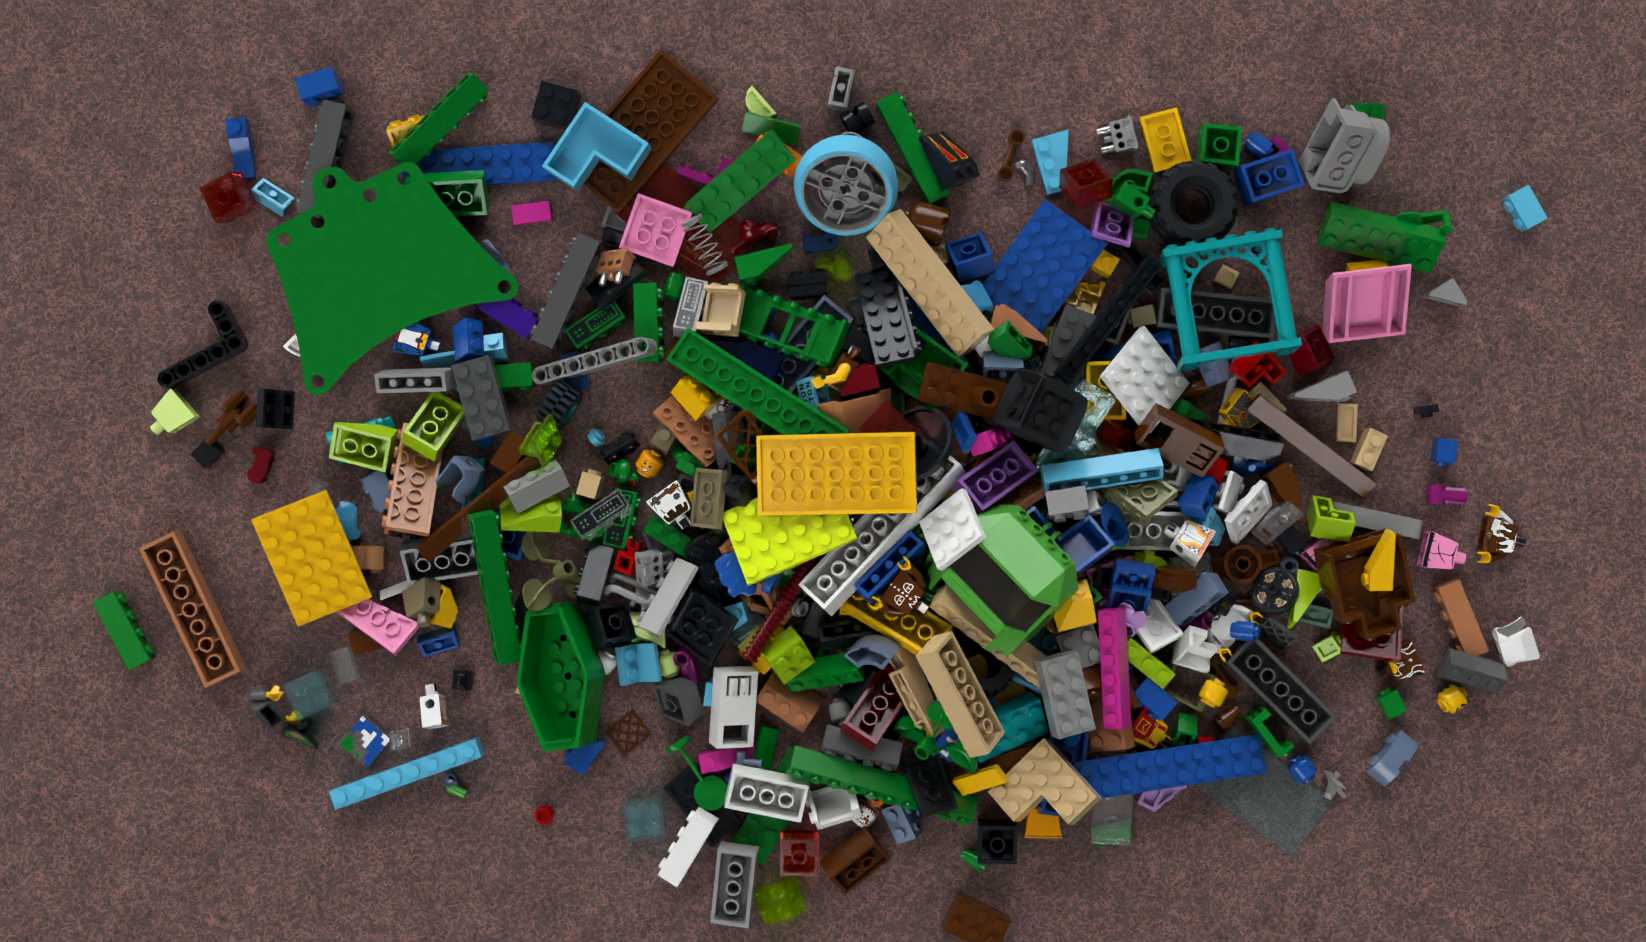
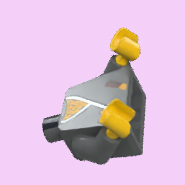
M252 685L247 689L244 697L270 731L280 723H287V721L298 725L303 717L299 712L292 711L291 715L288 716L287 713H282L274 703L284 693L279 691V686H273L269 692V690H264L261 685Z

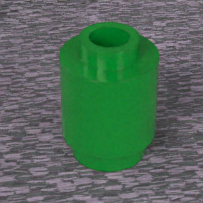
M669 274L663 293L664 296H667L666 300L678 302V299L681 298L685 282L684 275Z

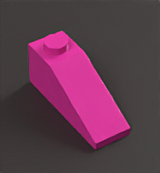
M756 741L753 742V747L712 749L699 752L698 757L702 774L731 768L733 763L736 764L737 751L746 752L745 758L752 759Z

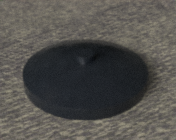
M917 406L904 411L890 423L885 433L916 432L917 480L927 478L938 471L949 458L954 446L955 433L951 421L943 412L931 406Z

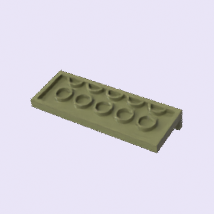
M1092 428L1087 432L1086 436L1079 438L1062 452L1063 462L1126 452ZM1163 479L1094 489L1102 493L1108 501L1114 502L1124 513L1127 512L1137 523L1143 524L1145 527L1150 525V518L1178 496V490Z

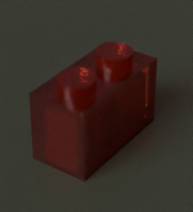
M1105 419L1098 427L1099 431L1096 436L1112 448L1131 450L1136 442L1134 435L1136 429L1124 421Z

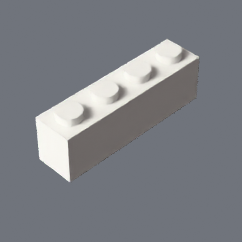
M700 806L696 811L692 810L686 819L689 823L686 827L682 826L677 834L679 840L677 843L673 841L667 851L670 855L668 858L664 857L658 867L661 870L658 876L678 887L719 818Z

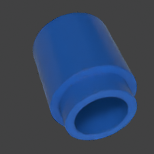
M1254 131L1243 143L1247 146L1246 149L1260 159L1263 156L1265 158L1268 157L1273 150L1271 147L1273 143L1260 133L1256 134Z
M1232 622L1230 636L1235 638V640L1255 642L1256 638L1260 637V626H1257L1256 622Z

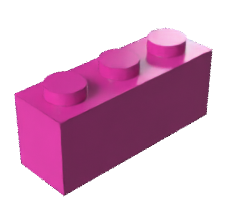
M1001 427L976 435L978 439L970 449L972 456L974 457L1008 445L1014 440L1015 435Z

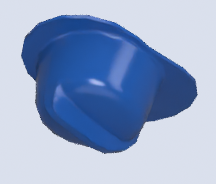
M1106 502L1101 509L1099 526L1113 541L1115 546L1123 547L1129 540L1127 526L1119 507L1113 502Z

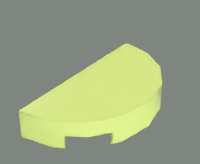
M751 85L745 98L746 107L749 112L771 118L776 116L777 113Z

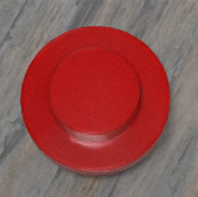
M541 805L536 809L534 817L539 824L546 825L553 820L554 812L550 806Z

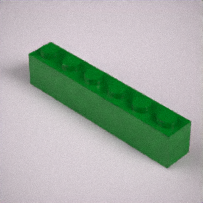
M468 72L388 154L398 164L412 162L418 166L420 164L419 160L423 156L427 157L433 151L432 147L436 143L439 144L447 137L446 133L450 129L454 130L460 124L459 121L464 116L470 115L477 103H481L486 99L489 89L474 73Z
M895 92L877 101L876 107L926 202L935 204L950 195L949 191L951 189L941 191L918 139L924 135L920 129H916L914 125L916 121L913 114L907 112L905 108L907 104L902 95L899 96Z

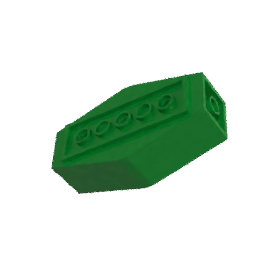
M571 602L550 604L540 611H526L517 685L543 752L580 748L596 743L605 672L597 650L592 648L579 605H571ZM563 634L567 637L566 641L562 640ZM568 672L571 674L570 680L566 677ZM572 711L576 712L575 718L571 716Z

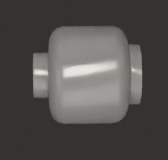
M845 697L833 699L829 705L831 721L838 723V726L841 727L853 709V703Z

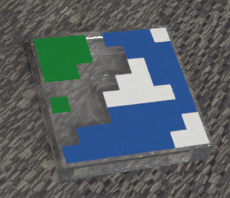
M363 714L338 745L368 769L391 742L393 737Z

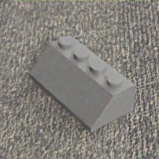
M676 558L675 561L671 560L665 569L668 571L666 577H661L656 585L659 588L656 595L651 594L646 603L649 605L646 612L642 611L636 621L640 622L637 627L657 638L660 637L699 567L680 558Z

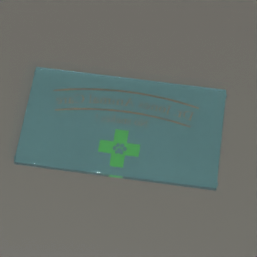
M1231 725L1220 740L1246 735ZM1263 749L1267 773L1196 784L1291 857L1333 802V800L1324 797V794L1309 782L1306 784L1296 782L1289 773L1287 766L1265 749Z

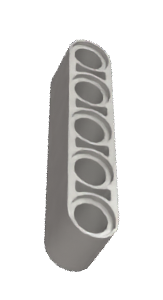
M1332 502L1335 510L1353 512L1356 522L1355 527L1372 529L1374 531L1385 528L1402 535V537L1420 539L1423 520Z

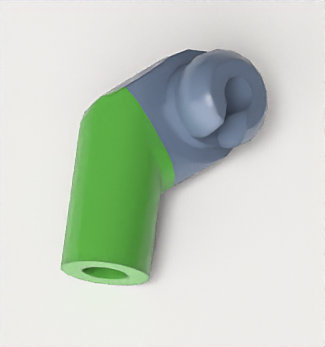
M453 773L447 774L444 778L447 791L464 799L468 790L458 785L457 778Z

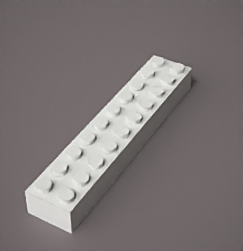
M949 456L945 464L938 471L927 478L917 480V513L864 514L853 526L858 540L828 552L798 585L832 616L856 591L854 585L909 530L912 531L919 524V521L951 490L950 488L955 482L966 474L962 465L952 456Z

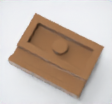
M741 594L740 598L746 601V605L750 610L765 615L770 614L768 612L770 608L762 596L754 594L748 597Z

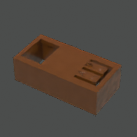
M1155 403L1134 432L1137 445L1145 449L1158 448L1161 457L1202 478L1225 449L1222 436ZM1158 421L1174 428L1163 443L1148 436Z

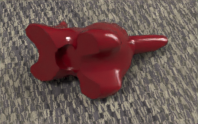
M752 219L743 220L740 223L741 241L733 246L730 253L734 254L745 245L764 239L774 246L775 241L780 235L779 230H781V226L773 222H764L759 225Z

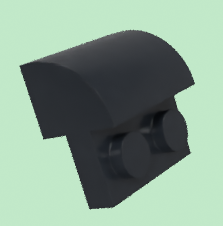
M258 388L256 427L293 430L295 392Z

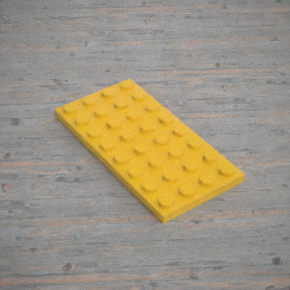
M916 432L756 436L758 515L917 513Z

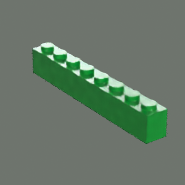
M491 509L468 514L494 662L499 666L517 662L520 660L521 643L518 642L517 637L520 635V632L514 620L516 610L511 603L513 593L508 586L510 575L508 570L505 569L507 558L501 547L503 536L498 530L500 519L498 514Z

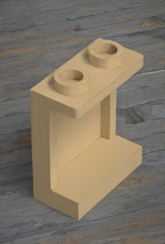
M719 283L704 285L703 289L707 291L703 319L702 322L696 321L695 329L703 335L738 337L746 292L738 284L729 283L728 286Z

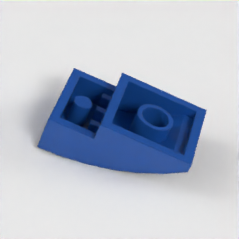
M1115 559L1105 608H1118L1121 603H1127L1134 608L1135 612L1144 611L1146 614L1151 597V587L1155 577L1154 564Z

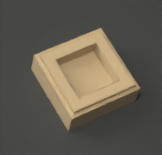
M1222 264L1213 282L1231 290L1239 272Z

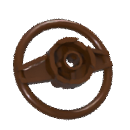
M1254 525L1250 531L1260 536L1269 549L1254 550L1248 545H1234L1224 551L1222 557L1204 562L1206 548L1196 565L1198 576L1204 572L1217 573L1220 578H1227L1236 583H1249L1256 579L1261 570L1272 565L1273 567H1280L1279 551L1270 535L1262 528ZM1240 559L1245 561L1243 569L1237 566ZM1251 596L1236 598L1235 602L1237 605L1253 603Z

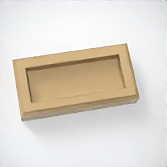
M1337 403L1336 442H1356L1358 404Z

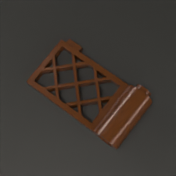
M743 409L721 428L715 436L744 475L749 476L753 489L758 493L757 455L756 458H748L749 446L757 447L756 444H749L750 432L756 433L758 436L765 435L754 422L757 419L751 410L746 411ZM742 417H745L747 420L746 430L738 429L739 420ZM728 430L733 431L732 442H726L722 436ZM738 431L746 432L745 443H736ZM736 445L745 446L744 457H738L735 454ZM747 460L756 461L755 469L751 473L747 470Z

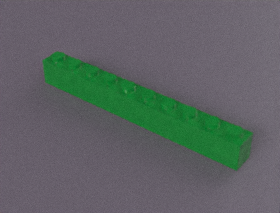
M796 745L790 751L786 773L790 774L793 778L808 779L814 784L822 783L832 789L847 790L850 794H861L867 799H878L888 805L896 804L906 810L914 809L918 811L907 777ZM952 790L958 808L936 814L935 816H938L941 820L956 821L959 825H969L975 820L978 797L971 795L963 796L960 792Z

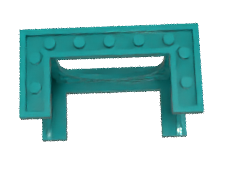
M1268 228L1263 230L1264 232L1262 233L1249 231L1244 233V236L1236 237V234L1224 236V239L1220 240L1208 238L1202 243L1190 241L1186 242L1185 246L1179 247L1177 244H1172L1162 250L1158 262L1162 265V268H1166L1169 276L1182 357L1176 364L1178 371L1196 370L1203 363L1273 352L1274 357L1289 355L1302 346L1301 337L1297 338L1280 245V240L1283 237L1281 229ZM1245 247H1247L1246 253H1239V248L1243 250ZM1253 247L1255 252L1262 251L1261 255L1257 258L1250 256V251ZM1223 250H1224V251L1226 252V254H1225V255H1221V254H1220V251H1223ZM1205 254L1208 255V259H1206V260H1201V258L1199 257V255H1200V256H1205ZM1266 256L1267 260H1264L1266 265H1261L1260 261ZM1188 257L1196 259L1198 267L1190 268L1185 263V259ZM1234 257L1252 263L1263 273L1268 282L1279 341L1200 354L1191 302V289L1195 277L1207 264L1221 258ZM1184 270L1186 272L1191 273L1192 276L1190 278H1186L1187 273H1184Z

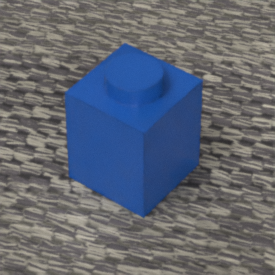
M1433 438L1431 461L1437 462L1436 466L1443 467L1456 463L1458 440Z

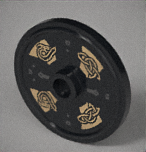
M1271 567L1261 571L1256 579L1253 580L1250 589L1251 599L1255 606L1267 614H1281L1288 611L1296 603L1300 592L1296 577L1290 571L1281 567Z

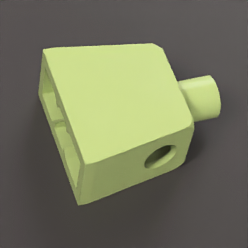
M170 389L152 410L151 413L157 421L150 428L157 435L163 430H166L168 433H176L199 419L200 416L176 389Z

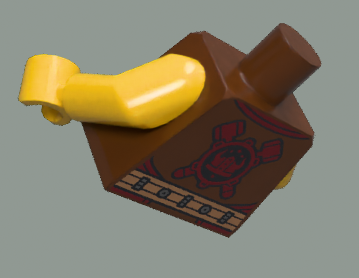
M851 345L848 352H842L834 368L818 366V373L820 375L825 374L826 379L822 380L820 375L816 376L811 380L813 386L818 389L826 384L841 393L859 365L860 359L858 356L861 353V349Z

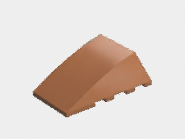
M891 388L874 391L872 395L848 401H831L818 404L817 407L820 412L850 430V433H885L890 421Z

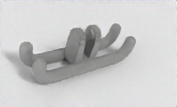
M613 573L608 578L610 583H615L617 580L637 588V590L633 593L617 585H607L603 589V594L617 593L630 599V606L633 607L637 602L641 604L640 610L645 611L649 607L646 604L651 594L656 595L658 589L651 586L644 588L632 577L622 573ZM678 604V606L676 607V609H675L674 612H677V611H678V609H679V604ZM672 614V616H671V618H670L668 624H671V622H672V620H673V618H674V615H673V614Z

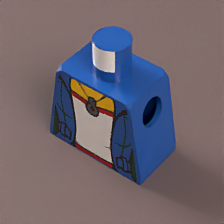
M416 322L398 331L392 351L399 354L427 356L429 350L439 353L442 342L432 339L434 331Z

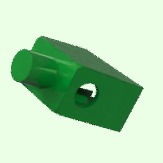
M1123 182L1116 189L1108 203L1133 218L1143 215L1151 219L1156 211L1155 208L1148 205L1150 197L1127 182Z

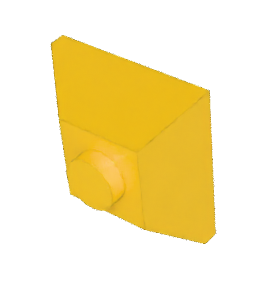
M1087 579L1078 581L1079 589L1054 616L1058 633L1097 623L1093 598Z
M441 584L439 611L429 617V622L451 629L456 620L458 609L450 588Z

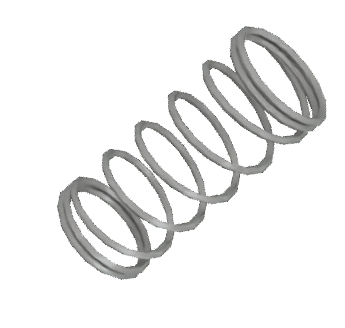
M699 214L683 222L680 226L681 228L688 226L683 232L705 226L689 238L688 241L710 235L693 250L715 244L710 250L701 255L698 260L721 253L703 267V269L720 264L706 272V276H709L727 267L728 262L721 261L710 265L722 255V252L706 255L717 246L718 243L716 242L701 246L712 237V233L695 237L708 226V224H702L690 228L703 217L702 214Z

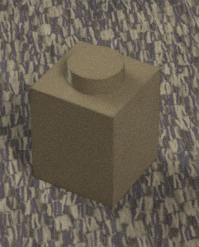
M1153 304L1131 309L1126 322L1127 326L1130 325L1131 329L1156 324Z

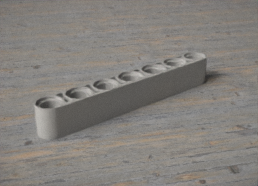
M638 337L539 366L533 370L532 379L537 384L551 385L561 380L593 373L652 356L657 351V343L651 338ZM645 342H646L647 348H646V350L644 351L643 346H644V344H645ZM629 347L630 352H629V355L627 356L626 351H627V348ZM612 352L613 357H612V359L610 360L609 356H610V353Z

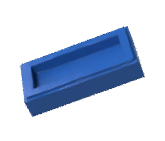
M960 411L953 420L952 425L961 451L968 453L978 438L967 414Z

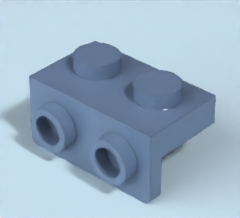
M896 804L888 805L881 809L897 845L917 838L924 831L914 809L906 810Z

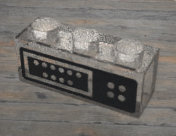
M618 488L571 519L570 522L582 540L588 539L590 541L599 535L597 531L604 528L607 530L615 524L613 521L620 517L622 520L630 515L631 512L629 510L633 507L622 490Z

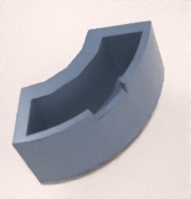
M866 635L859 638L844 656L858 668L870 664L883 670L901 648V645L892 638L881 635Z
M1402 730L1395 734L1391 733L1386 738V743L1377 755H1373L1368 761L1367 773L1384 787L1401 772L1398 770L1405 760L1407 762L1411 760L1418 747V743Z

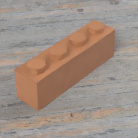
M1452 579L1432 587L1434 593H1432L1433 598L1442 609L1440 615L1448 624V635L1455 641L1456 646H1454V649L1475 656L1489 652L1461 581L1459 579Z

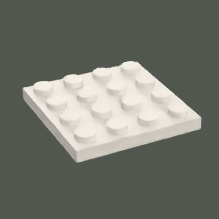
M1145 326L1138 328L1100 375V378L1138 426L1155 403L1170 409L1190 384L1183 374L1178 371L1176 365ZM1160 421L1156 423V425L1153 427L1149 434L1152 433V431L1155 429V427L1159 424Z

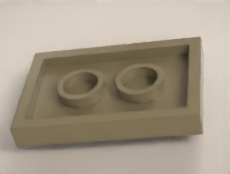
M704 468L695 469L690 526L722 530L725 492L722 486L727 482L728 471Z

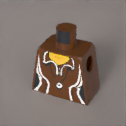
M1404 639L1401 642V660L1399 662L1382 660L1383 664L1374 667L1378 678L1388 675L1390 680L1393 681L1426 674L1413 642L1409 639Z

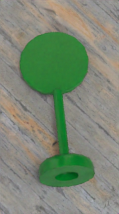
M687 734L665 750L668 754H673L679 750L700 780L694 789L696 803L705 810H717L725 804L727 785L719 777L702 776L683 748L690 742V737Z

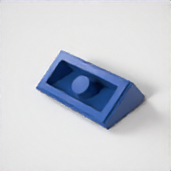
M454 625L451 629L445 627L417 636V644L423 658L460 647Z

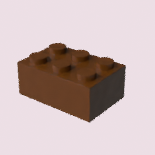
M958 890L941 926L942 930L966 942H1002L1012 920L1009 915Z

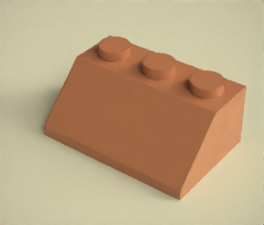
M774 671L756 697V702L802 733L824 700L822 696L811 689L792 692L787 683L784 685Z

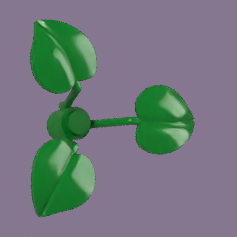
M940 701L931 703L927 709L929 719L937 723L929 737L926 735V730H920L914 725L910 715L903 716L893 728V731L918 742L914 751L920 759L926 760L931 754L935 756L937 752L948 748V754L955 763L968 769L972 774L976 771L978 758L977 756L969 758L961 741H958L956 744L951 742L936 749V741L933 737L940 728V725L947 730L953 729Z

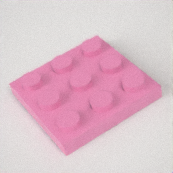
M638 193L619 248H627L631 253L674 268L686 234L683 231L688 227L681 228L680 225L691 219L693 213Z

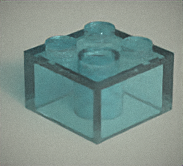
M320 669L282 685L297 721L335 705Z
M663 796L624 800L622 804L627 842L666 837L667 829Z

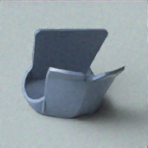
M453 456L435 483L456 484L461 474H463V478L454 488L452 497L460 503H465L466 497H468V503L473 501L474 492L485 473V469L470 456Z

